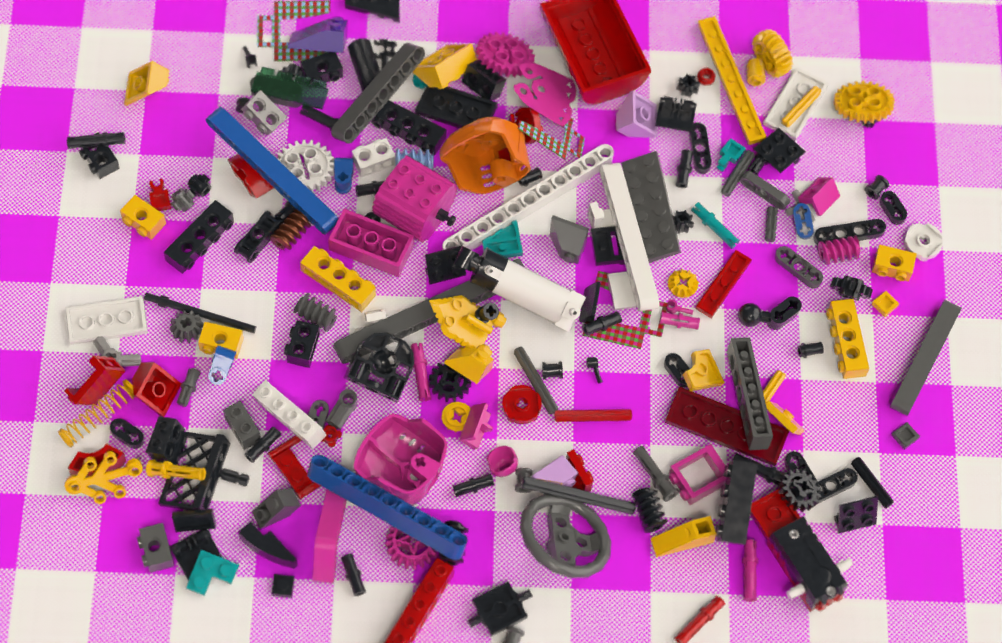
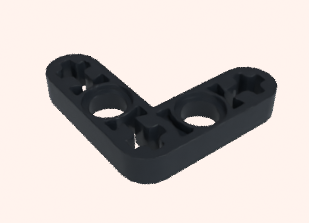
M792 451L787 454L785 466L788 471L797 469L795 463H790L791 458L797 459L799 472L801 473L805 470L806 475L812 474L811 479L813 481L817 480L804 457L799 452ZM846 468L818 481L815 485L822 489V492L819 493L821 495L818 499L819 503L852 488L858 479L856 471ZM846 475L848 477H852L851 482L849 480H845L842 482V484L840 483V481H842ZM833 482L836 485V490H828L826 483Z

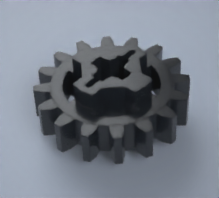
M844 275L843 279L833 277L830 285L832 289L839 291L840 296L854 299L855 301H859L860 297L870 299L873 292L871 287L864 285L863 280Z
M438 363V369H432V375H429V380L431 381L429 382V387L433 388V395L438 393L439 400L445 397V402H448L449 398L456 402V397L463 399V393H469L468 388L471 387L470 379L446 364L442 366ZM441 376V380L437 383L438 377ZM463 379V385L460 387L459 383Z
M798 469L794 471L789 470L781 477V482L778 484L781 487L778 492L784 495L782 501L787 500V506L793 505L794 511L800 508L801 512H804L806 509L808 511L819 503L818 499L821 497L817 493L821 488L815 485L818 481L811 479L812 474L807 476L805 470L801 473Z

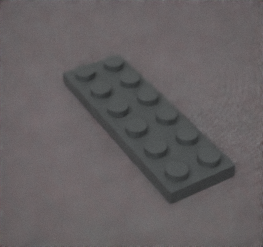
M654 151L621 162L649 263L681 253L658 152Z

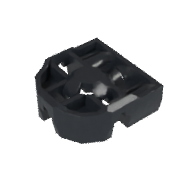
M387 332L374 333L358 345L344 375V379L397 403L414 367L413 351L406 341L396 338ZM388 339L398 343L394 352L385 348ZM361 348L371 352L368 360L357 356ZM390 356L394 359V364H390L388 360ZM398 365L408 369L405 378L395 373ZM370 373L384 379L383 384L381 385L368 379Z

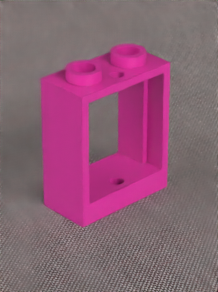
M711 444L673 464L668 475L672 484L678 486L682 499L684 501L687 500L689 505L721 489L722 485L726 483V477H723L725 464ZM704 457L718 479L693 492L680 470Z

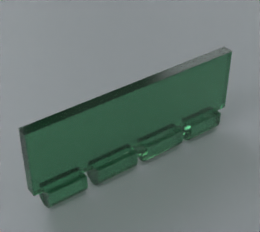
M263 66L261 71L256 73L250 90L252 93H257L261 90L268 97L323 110L329 91L326 88L327 82L314 79L311 85V78L296 75L295 79L292 80V73L278 70L277 76H274L275 69Z

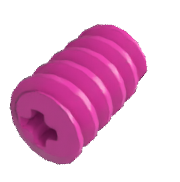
M856 235L854 238L848 236L847 239L840 238L839 240L833 239L832 242L827 240L825 244L823 242L818 243L819 258L821 261L825 260L827 265L830 264V259L837 263L838 257L841 262H844L845 256H847L849 261L852 260V255L855 256V259H859L860 245Z

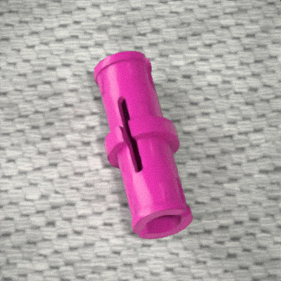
M661 312L660 324L677 326L676 328L679 329L685 327L698 330L700 318L683 316V313L677 315ZM671 319L688 321V323L673 321Z

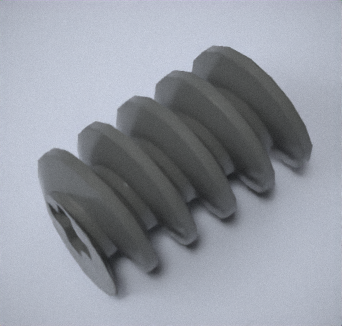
M307 293L297 302L293 313L298 312V316H304L305 320H311L312 324H317L320 328L324 327V331L328 332L336 322V309L333 308L329 312L328 304L322 308L323 301L320 300L315 304L316 297L309 300L310 294Z

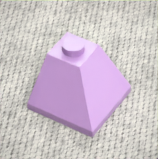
M630 91L616 113V130L627 137H657V126H655L657 104L635 91Z

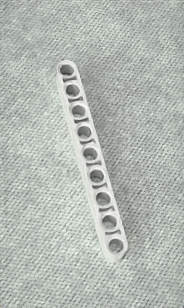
M620 163L601 165L600 175L614 226H617L615 227L637 309L638 311L658 309V293L622 166Z

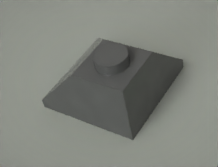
M553 215L549 236L560 258L568 263L578 264L586 247L589 228Z

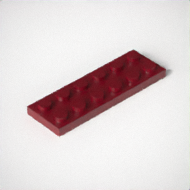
M679 387L665 419L666 424L772 466H776L789 433L788 429L770 422L773 438L769 448L749 450L740 410Z

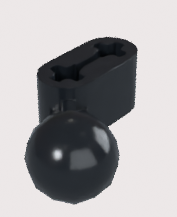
M789 297L771 312L761 311L757 304L746 303L740 307L738 318L747 327H754L763 322L767 323L770 329L779 330L797 316L801 310L802 303L797 297Z

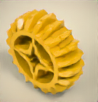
M766 29L759 32L753 38L752 49L755 52L754 55L762 60L768 74L778 78L784 76L792 69L793 58L790 55L791 52L785 44V40H782L781 36L777 35V32Z

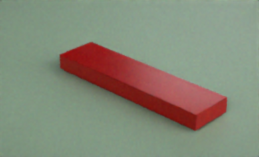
M735 250L695 309L712 319L748 268L752 259Z

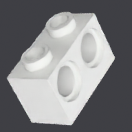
M387 138L377 139L371 144L359 146L352 150V158L361 178L396 164L395 154Z

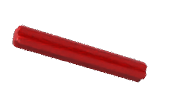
M556 410L554 412V419L556 422L631 421L632 410Z

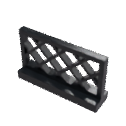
M184 431L173 465H179L180 459L188 455L190 461L183 466L188 467L192 465L197 467L195 463L206 458V466L202 467L206 470V476L204 480L200 481V484L193 488L189 482L193 479L184 478L175 485L173 483L174 477L166 479L158 502L160 506L188 511L209 509L231 444L225 435L217 434L216 436ZM187 438L195 439L197 442L189 448L185 446ZM208 441L213 442L212 448L204 451L202 445ZM199 447L202 454L192 459L190 452ZM187 483L190 490L180 495L177 489ZM175 491L178 497L171 502L166 501L167 496ZM193 494L195 497L193 504H185L183 499Z

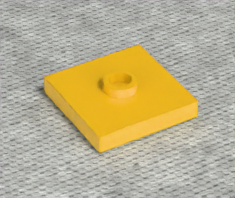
M771 401L766 404L767 410L792 434L801 435L805 431L793 419L794 415L787 409L783 410L777 403Z

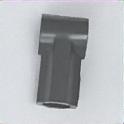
M346 389L340 393L339 400L326 419V423L338 430L342 429L352 411L357 408V395L353 390ZM346 398L353 399V402L350 404H346L343 401Z

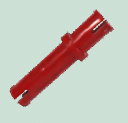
M716 595L674 637L677 643H688L726 605L724 600Z

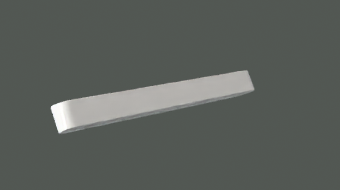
M608 144L600 145L447 238L443 242L442 250L461 245L474 250L482 245V240L493 236L501 228L505 229L514 220H517L518 223L598 174L601 165L612 164L613 148ZM494 220H501L502 222L496 223ZM484 229L486 232H479L478 230ZM463 239H470L471 241L465 242Z

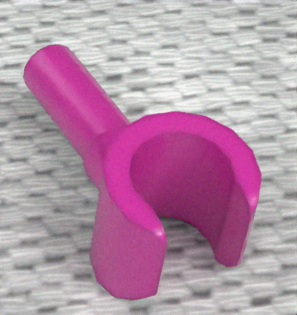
M673 299L668 300V305L674 306L673 308L666 307L668 313L683 312L693 314V310L677 306V302Z

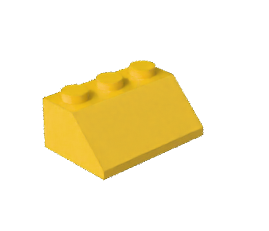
M472 43L447 44L424 58L413 73L429 87L446 88L449 82L461 78L460 75L465 73L468 64L477 60Z

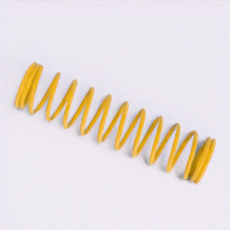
M127 379L123 380L124 387L121 385H117V391L113 389L110 390L111 396L105 394V401L98 399L99 407L95 404H92L93 412L89 409H85L86 416L83 414H79L80 421H78L77 419H73L74 427L71 424H66L68 432L64 429L58 430V434L70 448H72L74 444L72 440L69 438V436L74 440L75 443H77V441L71 434L68 425L72 427L81 436V438H84L78 430L74 420L78 422L88 433H90V431L87 429V427L81 419V416H83L92 424L94 428H96V426L91 421L87 411L92 413L101 424L103 423L96 414L93 406L97 407L106 416V418L109 419L108 415L104 412L99 401L103 402L113 412V414H115V411L109 405L106 396L113 400L116 403V405L121 409V406L117 403L112 391L118 394L123 399V401L126 404H128V402L122 396L118 386L124 389L129 394V396L132 399H134L135 396L133 393V385Z

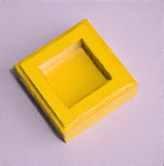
M885 291L871 305L886 317L899 306V303Z

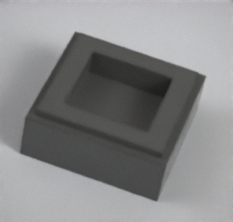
M908 422L891 435L904 450L920 438Z

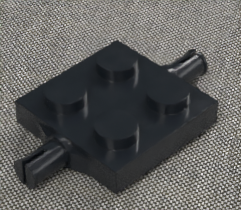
M508 581L472 599V603L477 610V616L467 620L468 625L472 628L482 623L492 637L506 630L507 627L514 626L528 618L522 602L532 598V593L528 589L518 595Z

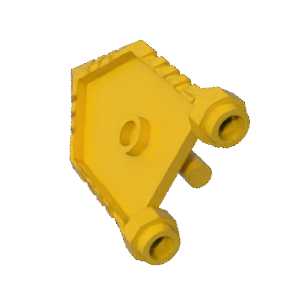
M462 295L453 296V298L429 300L433 312L436 313L435 317L438 318L437 321L440 324L443 335L453 339L456 343H460L461 346L485 351L491 357L492 350L484 343L488 334L490 335L493 331L492 326L502 328L506 323L507 318L504 317L503 313L499 312L497 318L489 320L485 324L475 317V311L480 306H476L474 302L471 303L469 299Z

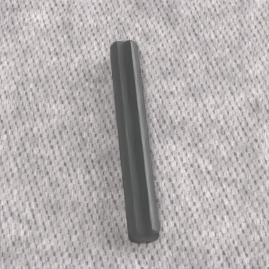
M523 347L516 348L514 350L515 357L536 393L540 395L547 412L550 415L554 414L558 410V406L525 349Z

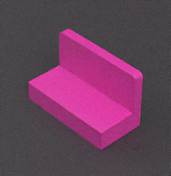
M818 177L798 199L800 203L812 204L817 216H822L840 197V193L833 177Z

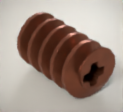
M294 209V213L289 214V218H286L284 223L279 226V229L275 230L274 234L270 236V240L281 250L285 248L291 250L292 247L289 243L296 244L297 241L294 237L301 239L302 236L299 232L306 233L304 226L310 228L311 224L303 213Z

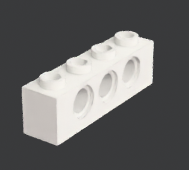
M266 380L252 394L258 404L310 448L314 449L326 436V433L319 424Z

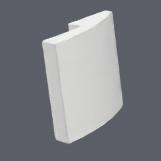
M628 273L607 274L614 310L637 308Z

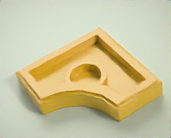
M710 349L695 351L691 354L692 367L683 373L690 391L718 387L725 383Z

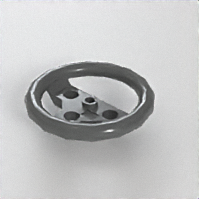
M544 494L531 500L521 513L520 531L526 548L537 562L551 572L568 578H588L602 571L610 559L611 539L606 525L597 513L586 504ZM551 506L547 518L550 541L546 545L548 552L546 553L536 540L532 526L533 517L538 510ZM572 510L586 519L595 533L592 535L580 534L570 524V511ZM598 553L594 561L583 566H576L575 559L578 556L588 557Z

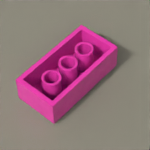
M343 209L328 239L329 250L400 277L414 248V235Z

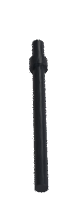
M146 292L144 300L156 303L159 307H169L182 312L185 310L186 313L192 310L194 315L199 314L202 318L250 333H255L257 326L170 300L169 297L163 295L157 296Z

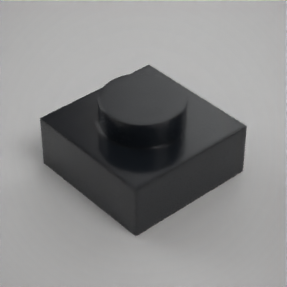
M274 574L272 596L292 598L295 576Z

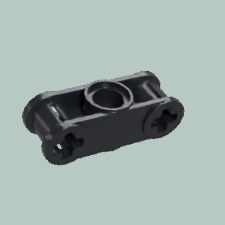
M270 211L264 212L258 222L237 243L234 253L242 255L247 259L248 263H252L270 242V236L284 222L273 217ZM257 235H262V236H263V237L260 238V239H256V238H255Z

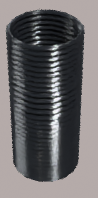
M360 38L349 44L348 51L363 92L378 75L380 69L370 40Z

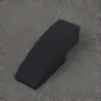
M250 522L238 532L239 539L258 555L282 566L294 569L298 566L297 559L271 531L263 536Z

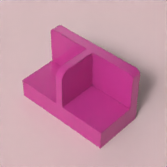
M486 403L472 405L459 441L472 449H478L484 433L493 430V427L488 424L491 414L487 412L488 404Z

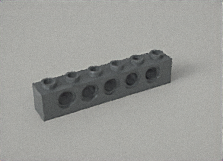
M750 337L731 338L727 355L748 449H768L773 434Z

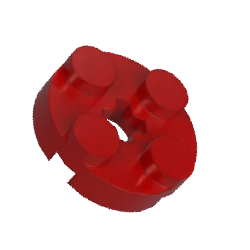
M521 107L516 111V125H519V120L543 131L537 111L530 107ZM525 134V144H533L536 141Z
M527 385L514 386L503 397L502 409L507 420L511 423H531L537 420L541 412L542 400L540 395ZM520 401L527 404L524 408H520L517 405Z

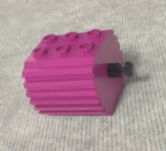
M406 155L380 186L373 201L372 211L378 217L398 229L414 235L415 239L424 243L425 240H429L441 222L447 221L448 226H452L455 223L456 217L454 215L449 217L448 215L456 197L457 186L452 181Z

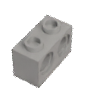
M261 90L254 94L241 108L244 116L248 120H252L257 125V129L266 135L272 133L287 118ZM253 103L258 105L259 112L254 110ZM266 117L272 120V125L267 123Z

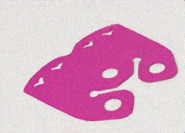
M536 63L520 64L519 69L525 78L532 79L539 75L542 77V79L534 80L531 87L537 99L533 98L528 85L524 83L515 84L514 90L527 106L558 125L564 126L567 124L572 115L570 103L576 99L574 81ZM530 68L532 74H528L525 69ZM542 86L545 92H540L538 87ZM520 88H524L527 94H522Z

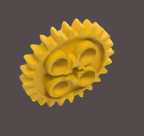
M862 80V83L855 81V84L848 83V87L842 85V89H838L837 93H835L834 106L835 110H838V114H843V118L849 117V121L856 119V123H859L860 120L864 124L867 121L874 123L875 119L880 122L881 117L886 119L887 115H891V111L894 110L895 98H893L894 94L890 93V89L885 90V86L879 87V83L873 85L872 81L867 84Z

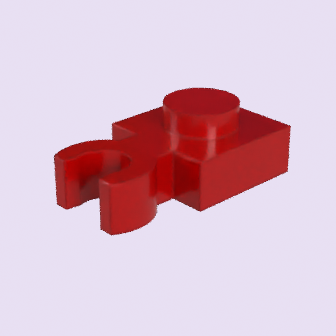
M160 179L159 186H154L151 180L149 182L152 191L149 193L151 206L158 211L171 209L168 189L164 190L163 179Z

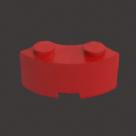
M239 154L228 159L235 176L243 183L250 196L257 199L274 189Z
M107 443L102 449L94 453L78 451L68 466L70 475H77L87 457H93L96 460L97 469L103 461L106 452H114L117 461L114 465L109 466L105 472L119 469L126 463L124 452ZM96 469L89 471L86 477L92 476Z

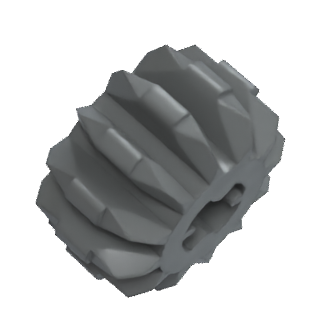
M183 310L182 315L176 313V319H171L170 331L175 339L179 338L181 343L186 339L190 344L192 338L197 340L198 335H201L203 322L200 321L199 314L194 315L192 310L187 314Z

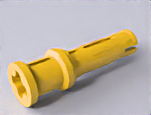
M150 459L146 465L148 477L161 476L163 479L180 477L202 481L206 476L205 468L173 465L170 461L157 462L155 459Z

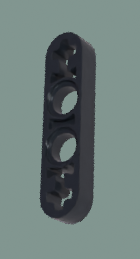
M872 219L822 227L816 230L813 240L817 246L819 242L825 244L827 240L831 242L833 239L839 240L840 238L836 235L837 231H843L846 234L845 239L848 236L854 238L855 235L859 241L880 238L885 233L886 224L881 219ZM874 226H877V228H881L880 231L874 229ZM861 228L864 234L857 235L854 229ZM820 234H822L823 237H826V239L823 240L822 237H819Z

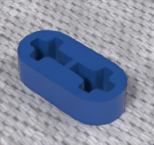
M799 203L793 209L796 231L801 239L807 240L814 233L811 212L807 204ZM799 208H803L804 211L807 210L804 213V220H801L800 214H796V212H799ZM802 223H806L807 229H811V231H808V235L800 232V230H803Z

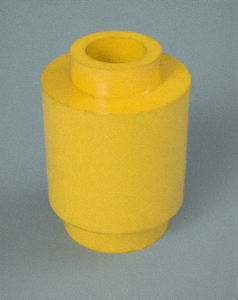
M759 58L750 59L746 65L747 82L752 86H760L766 81L764 63Z

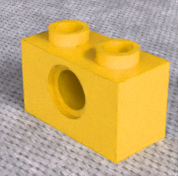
M136 195L120 210L121 220L126 226L134 227L142 237H148L151 240L166 225L164 214Z
M879 244L875 254L872 273L882 277H892L898 281L909 282L913 274L917 253Z
M204 322L198 341L199 349L205 354L212 355L215 354L217 345L236 351L234 358L238 359L244 339L243 330ZM219 340H224V341H225V342L222 343V344H217V343H216V342L219 341Z

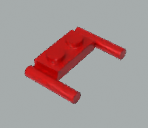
M295 435L268 452V456L301 500L321 487V485L312 482L308 478L307 472L290 450L291 447L302 441Z

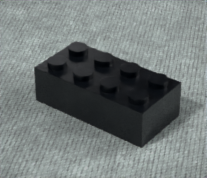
M732 460L729 464L725 465L723 477H726V483L722 485L720 497H723V503L719 505L717 517H720V523L715 527L717 542L746 545L758 464Z

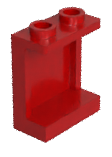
M93 355L89 363L96 370L80 389L66 388L64 392L68 395V400L75 405H97L98 399L104 397L123 375L125 369L113 357Z

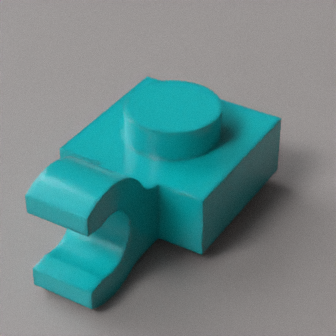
M730 138L720 150V155L723 157L718 161L719 165L716 168L723 172L729 162L735 164L740 159L746 148Z

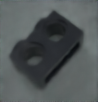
M481 60L468 64L462 83L482 98L493 101L500 97L507 79L499 76L497 72L492 73L493 69L491 68L486 69L487 65H481Z
M83 147L79 150L84 161L87 159L89 162L88 167L92 174H97L99 179L120 169L118 160L109 147Z
M296 321L295 327L292 326L290 330V344H286L284 350L287 363L310 368L320 336L319 325ZM302 333L309 334L307 337L300 336ZM297 350L303 351V353L299 355L295 354L294 352Z
M159 416L145 452L151 459H155L157 462L170 461L173 464L185 431L184 427L177 419Z

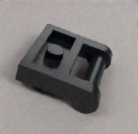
M617 226L592 228L590 230L596 266L610 264L625 265L615 227ZM611 235L616 236L619 255H614Z

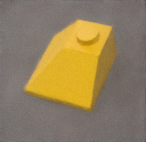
M150 61L129 72L124 105L128 106L166 87L169 82V69L154 61Z
M459 347L445 360L444 364L478 384L493 368L494 359L487 352L477 348Z

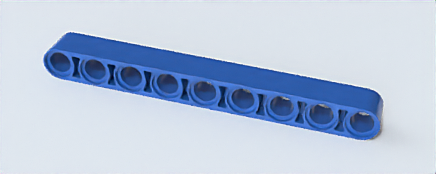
M219 106L205 119L207 124L291 205L303 213L308 221L322 234L326 235L336 225L339 219L336 214L224 108Z
M314 455L311 458L307 473L310 480L453 560L462 558L467 544V537L461 532L325 456Z

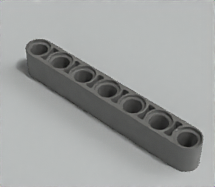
M408 42L405 43L334 124L331 131L332 137L345 143H352L425 57L424 48Z
M944 299L890 408L908 416L962 307Z

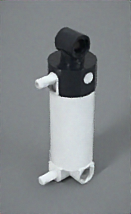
M464 246L461 247L454 264L473 272L470 283L476 284L490 293L492 292L568 332L570 331L575 319L580 316V309L586 299L585 296L567 289L509 260L507 257L493 252L489 248H486L482 255L479 256L480 254Z

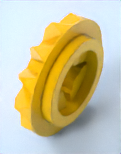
M674 270L669 276L668 288L675 296L687 298L695 294L699 281L690 270ZM680 279H682L683 281L688 280L686 284L687 286H685L684 284L679 285Z
M462 402L448 404L442 412L443 424L448 430H453L455 433L463 431L471 408ZM454 411L458 416L462 415L461 423H459L456 419L453 420Z

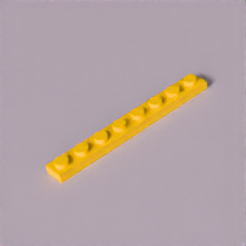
M716 17L698 20V27L748 145L762 142L767 136Z

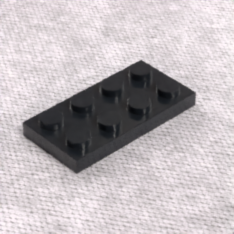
M427 86L415 108V114L462 128L479 118L493 117L498 103L448 86L443 89Z

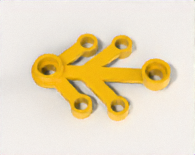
M106 452L103 461L97 469L96 460L93 457H87L77 475H71L66 479L64 483L65 490L69 494H86L94 498L95 503L102 504L106 501L105 492L102 490L96 491L88 487L95 484L113 492L116 498L121 499L126 495L125 487L107 480L125 475L139 476L143 470L142 463L139 459L133 458L126 462L125 467L105 472L109 466L114 465L117 461L114 452ZM96 469L92 476L86 477L89 471Z

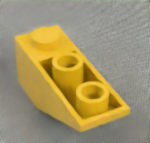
M711 516L684 523L654 536L650 540L656 557L714 543L716 531Z

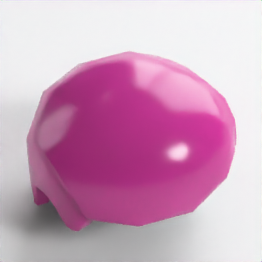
M499 446L493 449L487 456L489 469L493 475L506 477L516 471L518 458L513 448Z

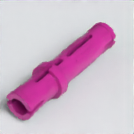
M417 343L411 344V349L414 355V369L419 401L423 402V398L425 401H429L431 396L426 370L427 359L424 357L423 343H418L419 346H417Z
M746 540L744 558H742V563L744 564L743 600L747 602L757 601L756 568L758 558L756 554V540Z

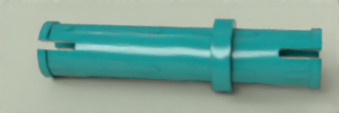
M700 202L694 205L695 208L691 209L702 220V223L710 227L731 249L736 246V243L740 242L738 238L715 218V214L713 212L710 213Z

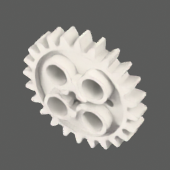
M303 140L302 144L295 141V146L289 143V149L283 147V153H277V159L311 192L314 193L313 189L315 188L321 191V185L327 187L326 181H332L331 176H334V157L331 156V151H327L326 146L320 147L319 142L313 145V140L309 144H306L305 140ZM299 155L303 156L306 170L308 171L309 180L306 179L304 167L301 164V158Z

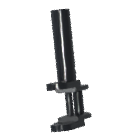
M380 39L379 42L374 40V45L384 47V51L379 52V55L374 53L376 59H381V70L389 62V57H393L396 54L395 47L397 42L388 41V39Z

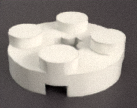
M914 224L905 235L904 247L909 252L917 253L916 258L920 261H927L936 257L943 246L942 233L932 224ZM919 239H927V244L920 243Z

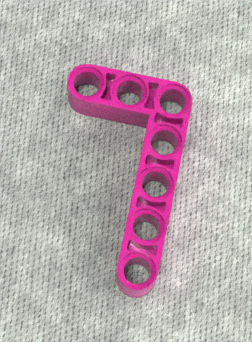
M328 489L326 490L315 539L313 581L333 584L336 572L337 544L347 500Z

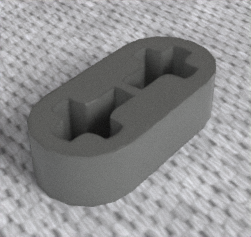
M323 400L315 401L308 414L322 429H324L329 415L328 404ZM323 407V411L320 412L318 417L316 409Z

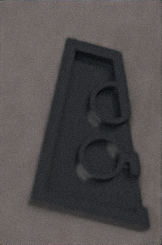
M345 0L346 9L364 14L372 13L378 15L379 18L384 19L387 17L394 19V22L400 23L399 0Z

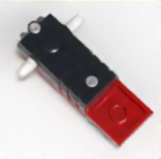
M779 488L753 502L750 515L768 541L767 546L794 586L786 592L788 598L792 599L800 596L810 612L815 609L821 612L826 609V606H830L833 602H839L843 599L848 584L841 573L849 569L848 567L853 566L850 558L836 564L833 562L822 543L818 541L816 534L813 533L811 526L807 524L805 517H800L798 512L794 511L793 505L788 507L787 500L782 501L784 495L778 492L781 489Z

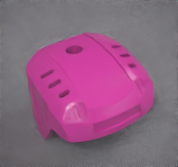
M393 413L378 422L365 437L357 451L353 468L355 474L413 506L428 494L438 480L446 456L447 441L424 418L409 420ZM405 434V437L400 440V437ZM413 439H415L416 441L411 446H409L408 444ZM422 445L425 446L420 452H417ZM410 474L415 476L418 479V481L412 480L410 478Z

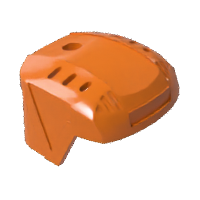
M499 117L479 118L450 134L440 148V159L448 165L459 190L474 194L492 193L517 182L531 170L524 132L518 129V125ZM507 147L511 161L499 159L498 151ZM490 165V169L480 170L481 167ZM492 174L491 178H482L483 175ZM486 183H496V185L484 187V184Z

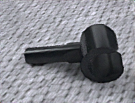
M243 46L246 54L247 68H250V64L257 66L256 55L251 54L247 46Z
M588 357L586 360L587 368L594 369L597 382L600 384L603 381L598 369V359L596 357Z

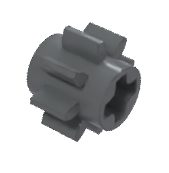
M180 188L172 194L173 202L170 204L175 210L185 212L194 205L192 199L195 196L190 190Z

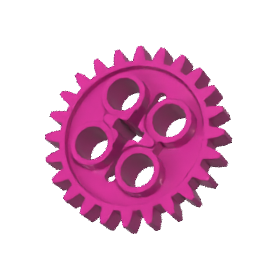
M497 32L494 35L492 33H489L488 36L483 35V38H480L476 47L477 59L482 60L481 65H487L486 69H493L492 73L499 72V76L504 73L507 77L510 74L514 78H516L517 74L522 77L523 74L519 69V65L535 62V54H532L533 49H529V44L524 45V40L519 41L518 36L513 38L511 34L506 36L504 32L501 35ZM526 68L525 71L528 73L531 69Z

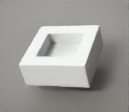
M384 309L364 312L365 320L371 322V324L386 319Z

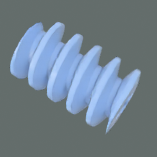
M399 148L396 149L395 167L401 159L408 155L433 170L434 152L431 155L429 149L426 150L425 155H423L422 149H419L417 154H415L414 149H411L410 154H408L407 149H404L402 154Z

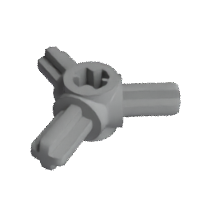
M102 336L97 337L93 341L100 356L113 357L122 367L139 366L141 364L140 354L122 355V352H117L114 348H110Z

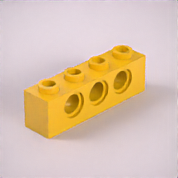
M314 246L300 262L303 273L360 312H363L376 296V287L371 281H365L355 270H349L340 260L331 258L324 249H318ZM328 266L326 269H321L320 267ZM337 276H342V277H344L343 279H340V280L335 279V277H337ZM356 286V287H358L359 289H357V290H352V289H350V288Z
M854 299L831 301L829 308L826 309V316L831 321L830 334L835 339L834 352L839 357L838 370L840 373L842 372L843 379L866 377L870 368ZM839 320H844L846 323H841ZM843 337H848L851 341H846ZM847 354L854 356V359L849 358Z

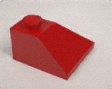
M141 362L132 378L134 396L161 417H164L180 389L181 383L155 362Z

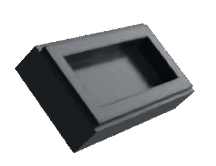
M213 509L172 513L176 532L216 529Z

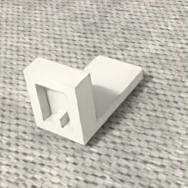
M597 202L589 204L588 218L592 228L614 226L610 209L602 210Z

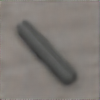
M750 150L745 151L721 191L726 197L731 195L740 178L754 159V152Z

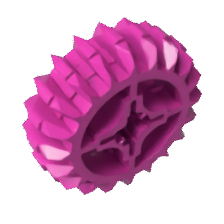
M394 527L389 528L391 534L386 535L388 541L385 542V547L389 548L387 554L392 555V562L398 560V566L404 563L406 570L409 568V565H412L413 570H416L418 564L421 568H424V562L431 564V558L437 557L435 553L437 551L429 546L423 553L417 555V551L425 548L427 545L413 538V541H415L413 550L412 545H410L411 536L407 535L398 539L403 532ZM398 548H401V550H407L410 553V556L402 553Z

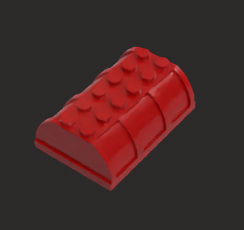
M549 0L540 3V12L552 32V37L559 47L567 63L569 73L574 78L585 103L596 105L629 94L630 91H635L647 80L649 74H651V67L617 0Z

